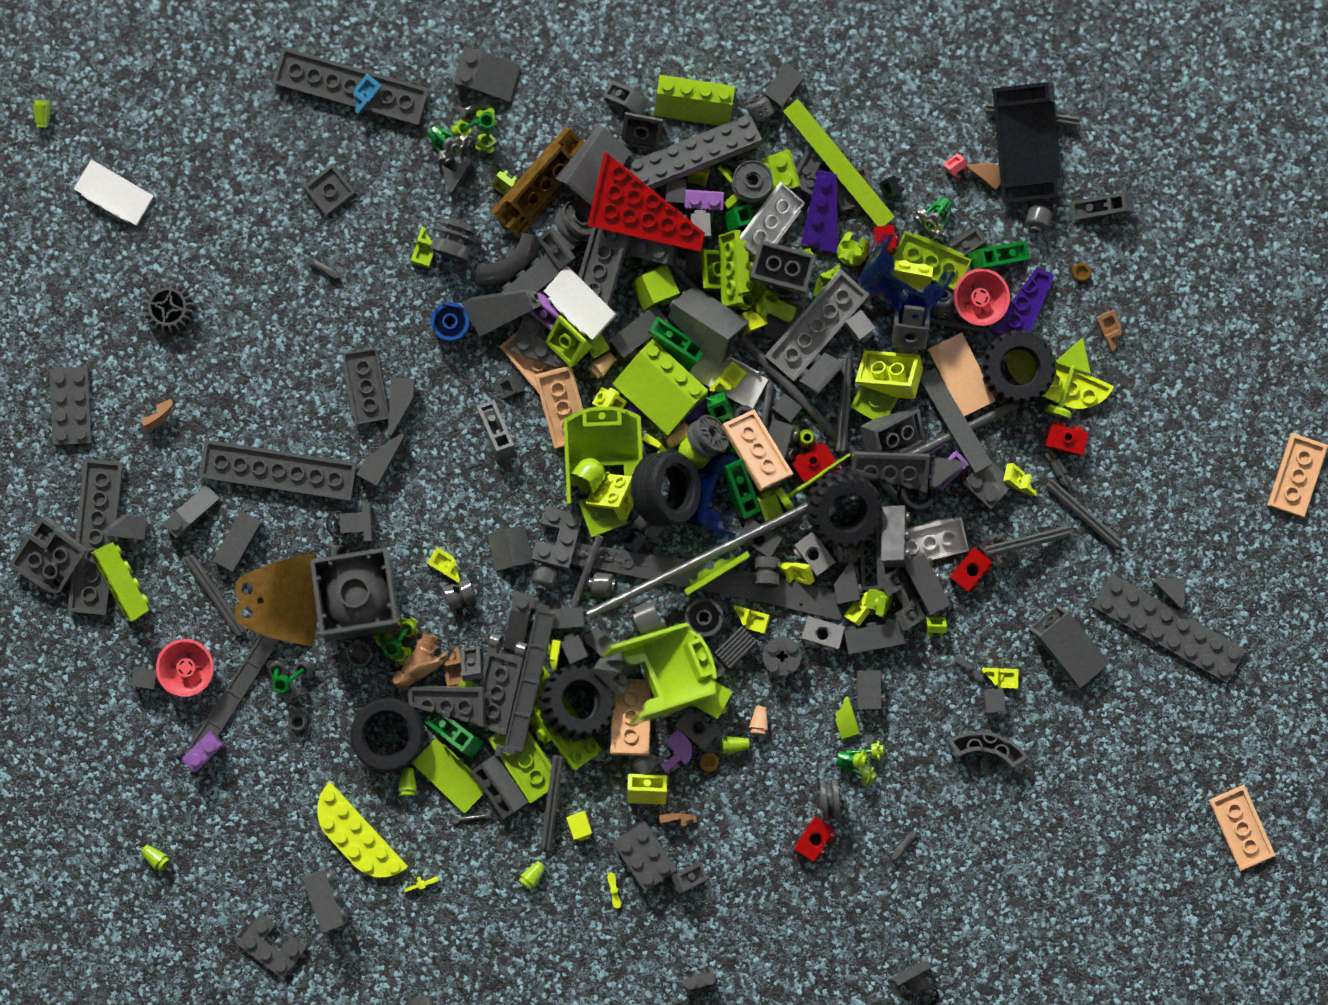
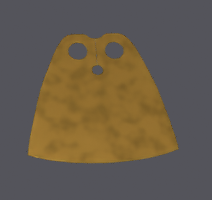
M309 553L276 561L240 577L235 584V594L238 597V605L235 607L236 621L247 629L274 639L312 646L318 621L310 560L315 559L314 554ZM247 582L253 586V591L249 595H245L241 589L242 585ZM259 597H262L264 600L262 604L256 601ZM244 607L252 609L253 614L251 618L244 619L242 617L241 611Z

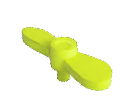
M610 872L607 879L611 887L612 904L618 909L621 906V901L618 896V888L616 887V876L613 872Z
M419 876L417 877V884L404 889V893L416 888L421 890L426 888V885L435 883L439 879L434 877L424 881Z

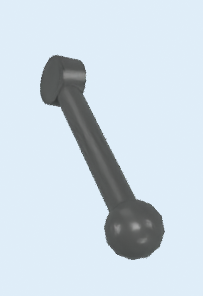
M486 812L482 815L467 816L460 818L458 816H454L452 818V822L454 824H457L460 821L482 818L491 819L492 814L490 812Z

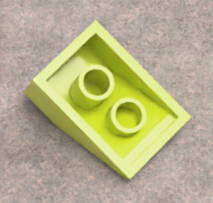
M864 350L855 382L858 385L896 398L915 399L923 371L920 355Z

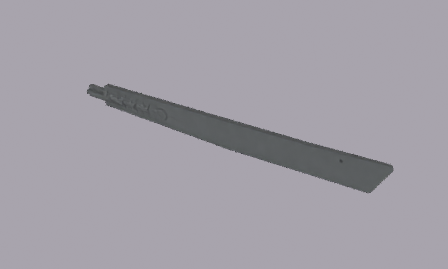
M576 543L570 564L585 566L592 545ZM600 547L592 568L650 580L689 560ZM704 563L666 583L690 587L689 578L692 580L697 579V573L705 568L711 570L714 568V565ZM730 568L698 588V590L772 604L831 619L840 620L842 618L841 611L831 589L826 587L808 585L796 581L788 583L786 579L779 578V587L762 588L754 585L756 573Z

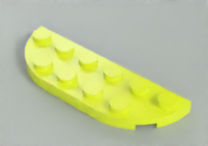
M1013 350L1005 355L1006 365L1012 378L1020 386L1031 382L1037 370L1036 362L1031 354L1023 350ZM1055 363L1057 370L1054 375V382L1042 397L1059 404L1070 367ZM1075 369L1063 406L1071 409L1093 407L1105 400L1112 392L1114 386Z
M329 782L323 789L317 806L319 824L327 837L358 870L367 875L390 877L404 871L408 865L342 793Z

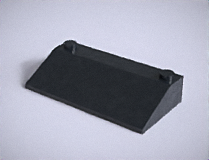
M1042 82L992 88L1002 203L1064 197L1054 83Z

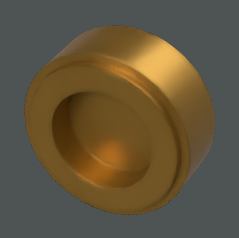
M1084 262L1077 263L1071 271L1073 279L1078 282H1084L1091 276L1090 266Z
M707 752L700 758V766L704 771L712 772L719 765L718 757L714 753Z

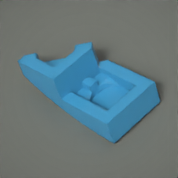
M369 74L363 77L353 92L357 114L368 105L382 87Z

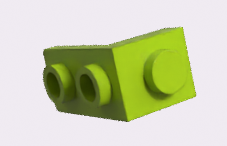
M719 166L717 171L732 187L731 177L733 174L727 167L723 169ZM733 194L723 203V206L729 211L731 208L739 207L742 202Z

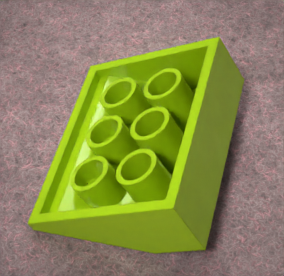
M654 339L634 357L612 384L667 436L708 396V389Z

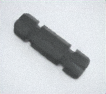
M1051 450L1047 452L1045 456L1048 461L1050 460V465L1056 476H1059L1061 485L1065 486L1070 483L1071 478L1065 473L1067 471L1061 460L1057 458L1056 451Z

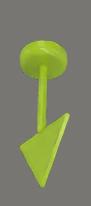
M1083 337L1056 360V363L1070 367L1059 405H1048L1045 409V412L1063 419H1071V412L1064 409L1063 405L1074 370L1091 374Z
M849 453L789 494L782 487L776 488L775 492L788 511L794 509L791 497L826 475V471L851 454Z

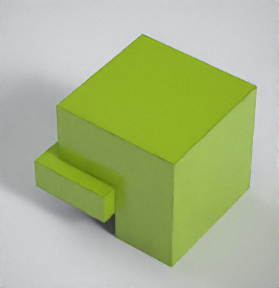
M668 265L651 269L631 283L643 311L652 308L654 305L664 307L671 304L674 299L679 298L678 294L680 292Z
M715 682V694L692 706L718 719L720 714H725L727 710L725 705L732 691Z

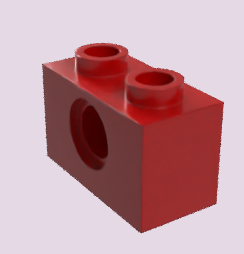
M973 547L949 578L966 592H969L970 589L974 591L980 583L978 581L982 574L986 576L991 570L990 564L992 561ZM970 565L975 566L977 569L975 576H970L967 573V568Z
M813 816L794 849L812 861H815L816 858L820 859L825 851L823 849L825 843H830L835 835L833 832L834 828ZM814 834H818L821 837V841L817 845L812 844L810 841L811 836Z

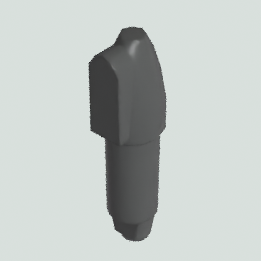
M308 259V263L312 267L325 273V275L334 279L340 278V275L331 267L315 259Z
M911 831L901 844L897 846L892 854V860L898 859L916 837V831Z

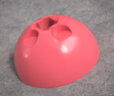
M981 268L969 271L959 279L954 289L953 300L958 314L965 321L974 325L985 326L997 322L1004 316L1010 303V292L1005 280L998 273Z
M180 639L168 644L159 654L156 663V673L161 685L168 692L182 697L193 696L204 690L210 683L214 672V663L209 651L199 642L190 639Z

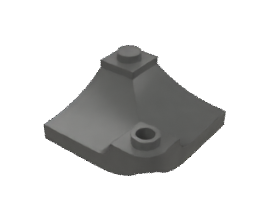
M45 515L40 518L32 532L27 535L9 563V566L46 591L59 593L70 582L72 574L88 549L68 535L61 528V525ZM56 579L60 581L59 586L55 584Z

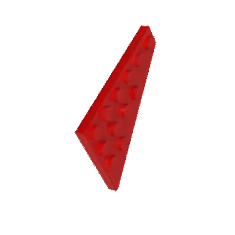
M604 152L587 226L701 252L705 232L609 153Z

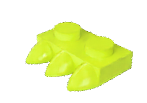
M553 640L552 644L549 643L547 655H550V664L554 671H557L562 642Z

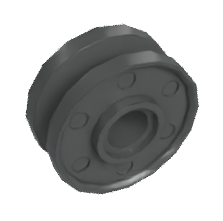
M755 160L740 164L733 175L731 182L732 191L739 200L748 204H755L765 200L773 184V176L770 169L762 162ZM753 179L757 184L750 185L747 180Z
M578 200L567 202L555 215V224L561 235L573 243H582L587 240L592 230V227L587 226L591 208Z
M711 415L700 417L697 421L690 424L687 429V437L692 448L700 456L709 459L724 451L729 445V439L721 427L723 424Z
M837 779L831 780L830 788H826L824 780H819V802L822 821L828 820L829 811L833 812L835 820L840 819V798Z

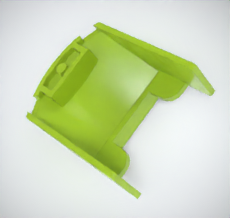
M601 406L580 410L563 420L567 505H572L571 486H578L571 473L583 459H596L603 466L624 465V476L633 475L635 467L643 458L641 416L623 408Z
M687 622L611 645L603 654L604 658L621 654L624 661L629 665L641 663L655 697L644 704V712L638 713L629 722L631 726L655 718L666 717L715 694V680L717 676L712 655L700 634H696Z

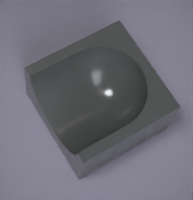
M387 547L310 560L320 636L326 644L402 631L393 561Z

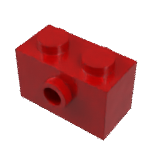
M894 225L874 227L872 231L874 255L879 254V257L891 256V253H894L896 246H898V236L895 235Z
M1055 421L1054 424H1049L1044 447L1082 456L1089 433L1084 432L1085 429L1082 427L1074 426L1072 429L1066 427V423Z
M816 442L808 448L810 452L805 455L800 453L793 458L794 463L791 466L803 483L836 462L824 442L821 444Z

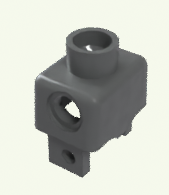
M906 288L904 303L898 302L895 305L892 344L899 353L917 354L919 350H923L926 347L930 307L923 305L925 290ZM918 296L919 299L915 300L913 299V297Z

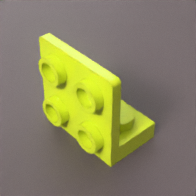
M609 474L593 494L590 492L586 500L587 506L613 508L619 520L626 521L634 505L631 496L632 476Z

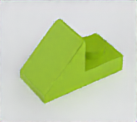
M869 589L865 607L876 610L875 615L884 616L891 609L894 593L887 596L884 590Z

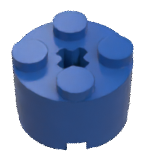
M446 302L437 307L432 313V329L436 336L445 342L454 343L461 341L470 330V318L466 310L457 303ZM450 318H453V321L456 323L449 327L446 321H450Z

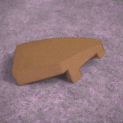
M982 162L966 166L976 177H980L992 189L996 190L1001 184L1000 170L994 163Z
M1110 310L1097 316L1096 320L1110 350L1113 351L1116 348L1115 345L1119 336H1121L1122 327L1115 310Z
M171 399L156 405L157 413L141 419L144 428L148 432L166 421L173 407Z
M456 647L444 664L447 686H456L462 680L461 654L459 647Z
M665 813L659 815L661 823L680 819L681 826L697 822L696 816L690 814Z

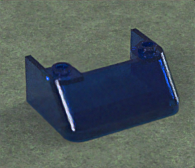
M883 234L859 275L858 284L861 289L904 314L905 305L924 307V317L941 300L955 272H943L937 284H929L922 293L890 274L894 268V260L885 251L894 235ZM915 313V314H912L913 317H918V316H919V315L916 314V313Z
M719 452L718 455L707 462L704 468L697 469L701 482L700 503L694 515L686 523L735 538L736 533L718 528L720 522L719 514L714 510L708 509L719 472L726 474L725 466L739 460V457Z

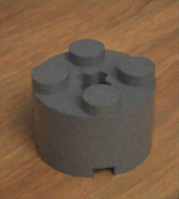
M700 598L693 601L687 607L685 623L690 624L689 627L696 634L699 633L701 637H708L720 629L723 623V612L715 601L708 598ZM701 612L703 614L707 613L709 615L707 617V619L709 620L707 623L705 621H699V614Z
M646 599L627 608L628 612L632 611L630 619L638 636H644L667 628L664 619L659 618L657 613L659 607L655 600Z
M786 637L772 639L763 649V664L768 671L775 675H789L797 670L800 665L801 650L792 639ZM780 651L787 654V658L783 662H780V659L776 657L780 654Z

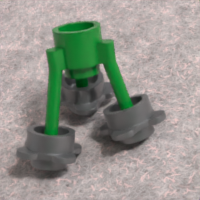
M438 125L431 128L428 133V137L432 140L431 145L438 151L436 155L438 167L442 165L448 166L454 159L453 155H458L462 151L465 153L473 145L472 135H461L458 138L445 128L441 129Z
M941 197L938 202H933L926 211L922 208L913 211V219L919 226H925L930 231V237L935 242H948V231L944 228L951 215L950 210L953 204L949 199Z
M283 658L267 662V667L272 677L271 680L274 681L273 688L284 698L285 702H292V699L300 694V689L296 688L293 684L295 678L299 676L311 679L313 677L312 671L315 668L313 662L299 658V664L295 668L296 673L291 677L286 676L288 669L285 667V660Z

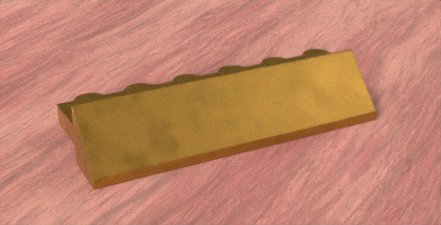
M566 126L490 212L516 237L520 238L522 233L526 232L565 188L555 177L584 142Z

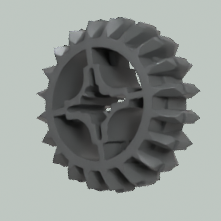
M164 282V288L158 283L157 291L154 288L150 289L153 293L152 296L149 294L145 295L149 298V301L145 300L143 304L148 305V307L143 308L142 311L149 313L144 318L146 320L151 319L148 324L150 326L155 324L154 329L157 331L161 327L162 333H165L167 328L169 333H173V327H175L179 332L181 331L180 324L183 327H187V324L184 322L185 319L190 322L192 320L188 317V314L192 315L194 311L189 310V308L194 307L195 304L188 302L193 297L191 295L186 296L189 291L187 289L182 291V285H178L176 288L175 282H172L170 287L168 282ZM168 293L164 301L156 302L159 296ZM175 293L181 297L183 307L175 305ZM168 303H170V305L173 306L175 309L169 310L170 312H167V310L164 309L162 306L168 305ZM154 308L162 310V322L156 318ZM182 313L177 320L169 322L173 314Z

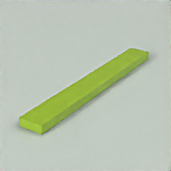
M797 99L783 110L785 115L831 171L837 174L840 182L877 227L885 226L895 216L802 103Z

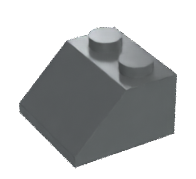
M991 459L992 466L976 475L972 471L961 483L988 510L992 509L1011 487L1003 481L1005 472Z

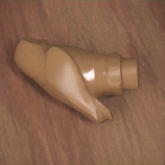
M423 632L422 638L417 641L415 650L407 657L401 671H397L392 678L396 688L406 689L428 676L447 661L446 656L448 654L446 652H442L437 656L434 655L437 649V636Z

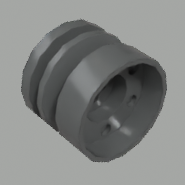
M439 218L438 223L445 228L436 227V231L443 234V237H433L430 250L452 259L467 262L471 249L465 246L464 243H473L475 240L467 234L476 235L478 230L456 219Z

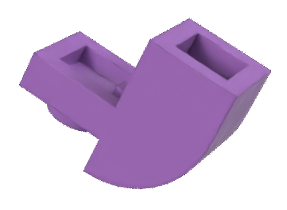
M677 729L665 741L675 753L661 766L666 772L669 770L673 772L680 765L678 762L680 759L687 764L692 755L690 741Z

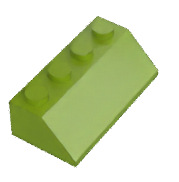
M659 75L654 116L721 126L730 122L735 86Z
M110 542L91 552L93 560L126 621H133L149 611L148 605L150 603L147 597L141 595L138 590L141 587L137 579L131 577L129 573L132 571L127 561L123 562L120 556L123 553L119 545H114L113 542Z

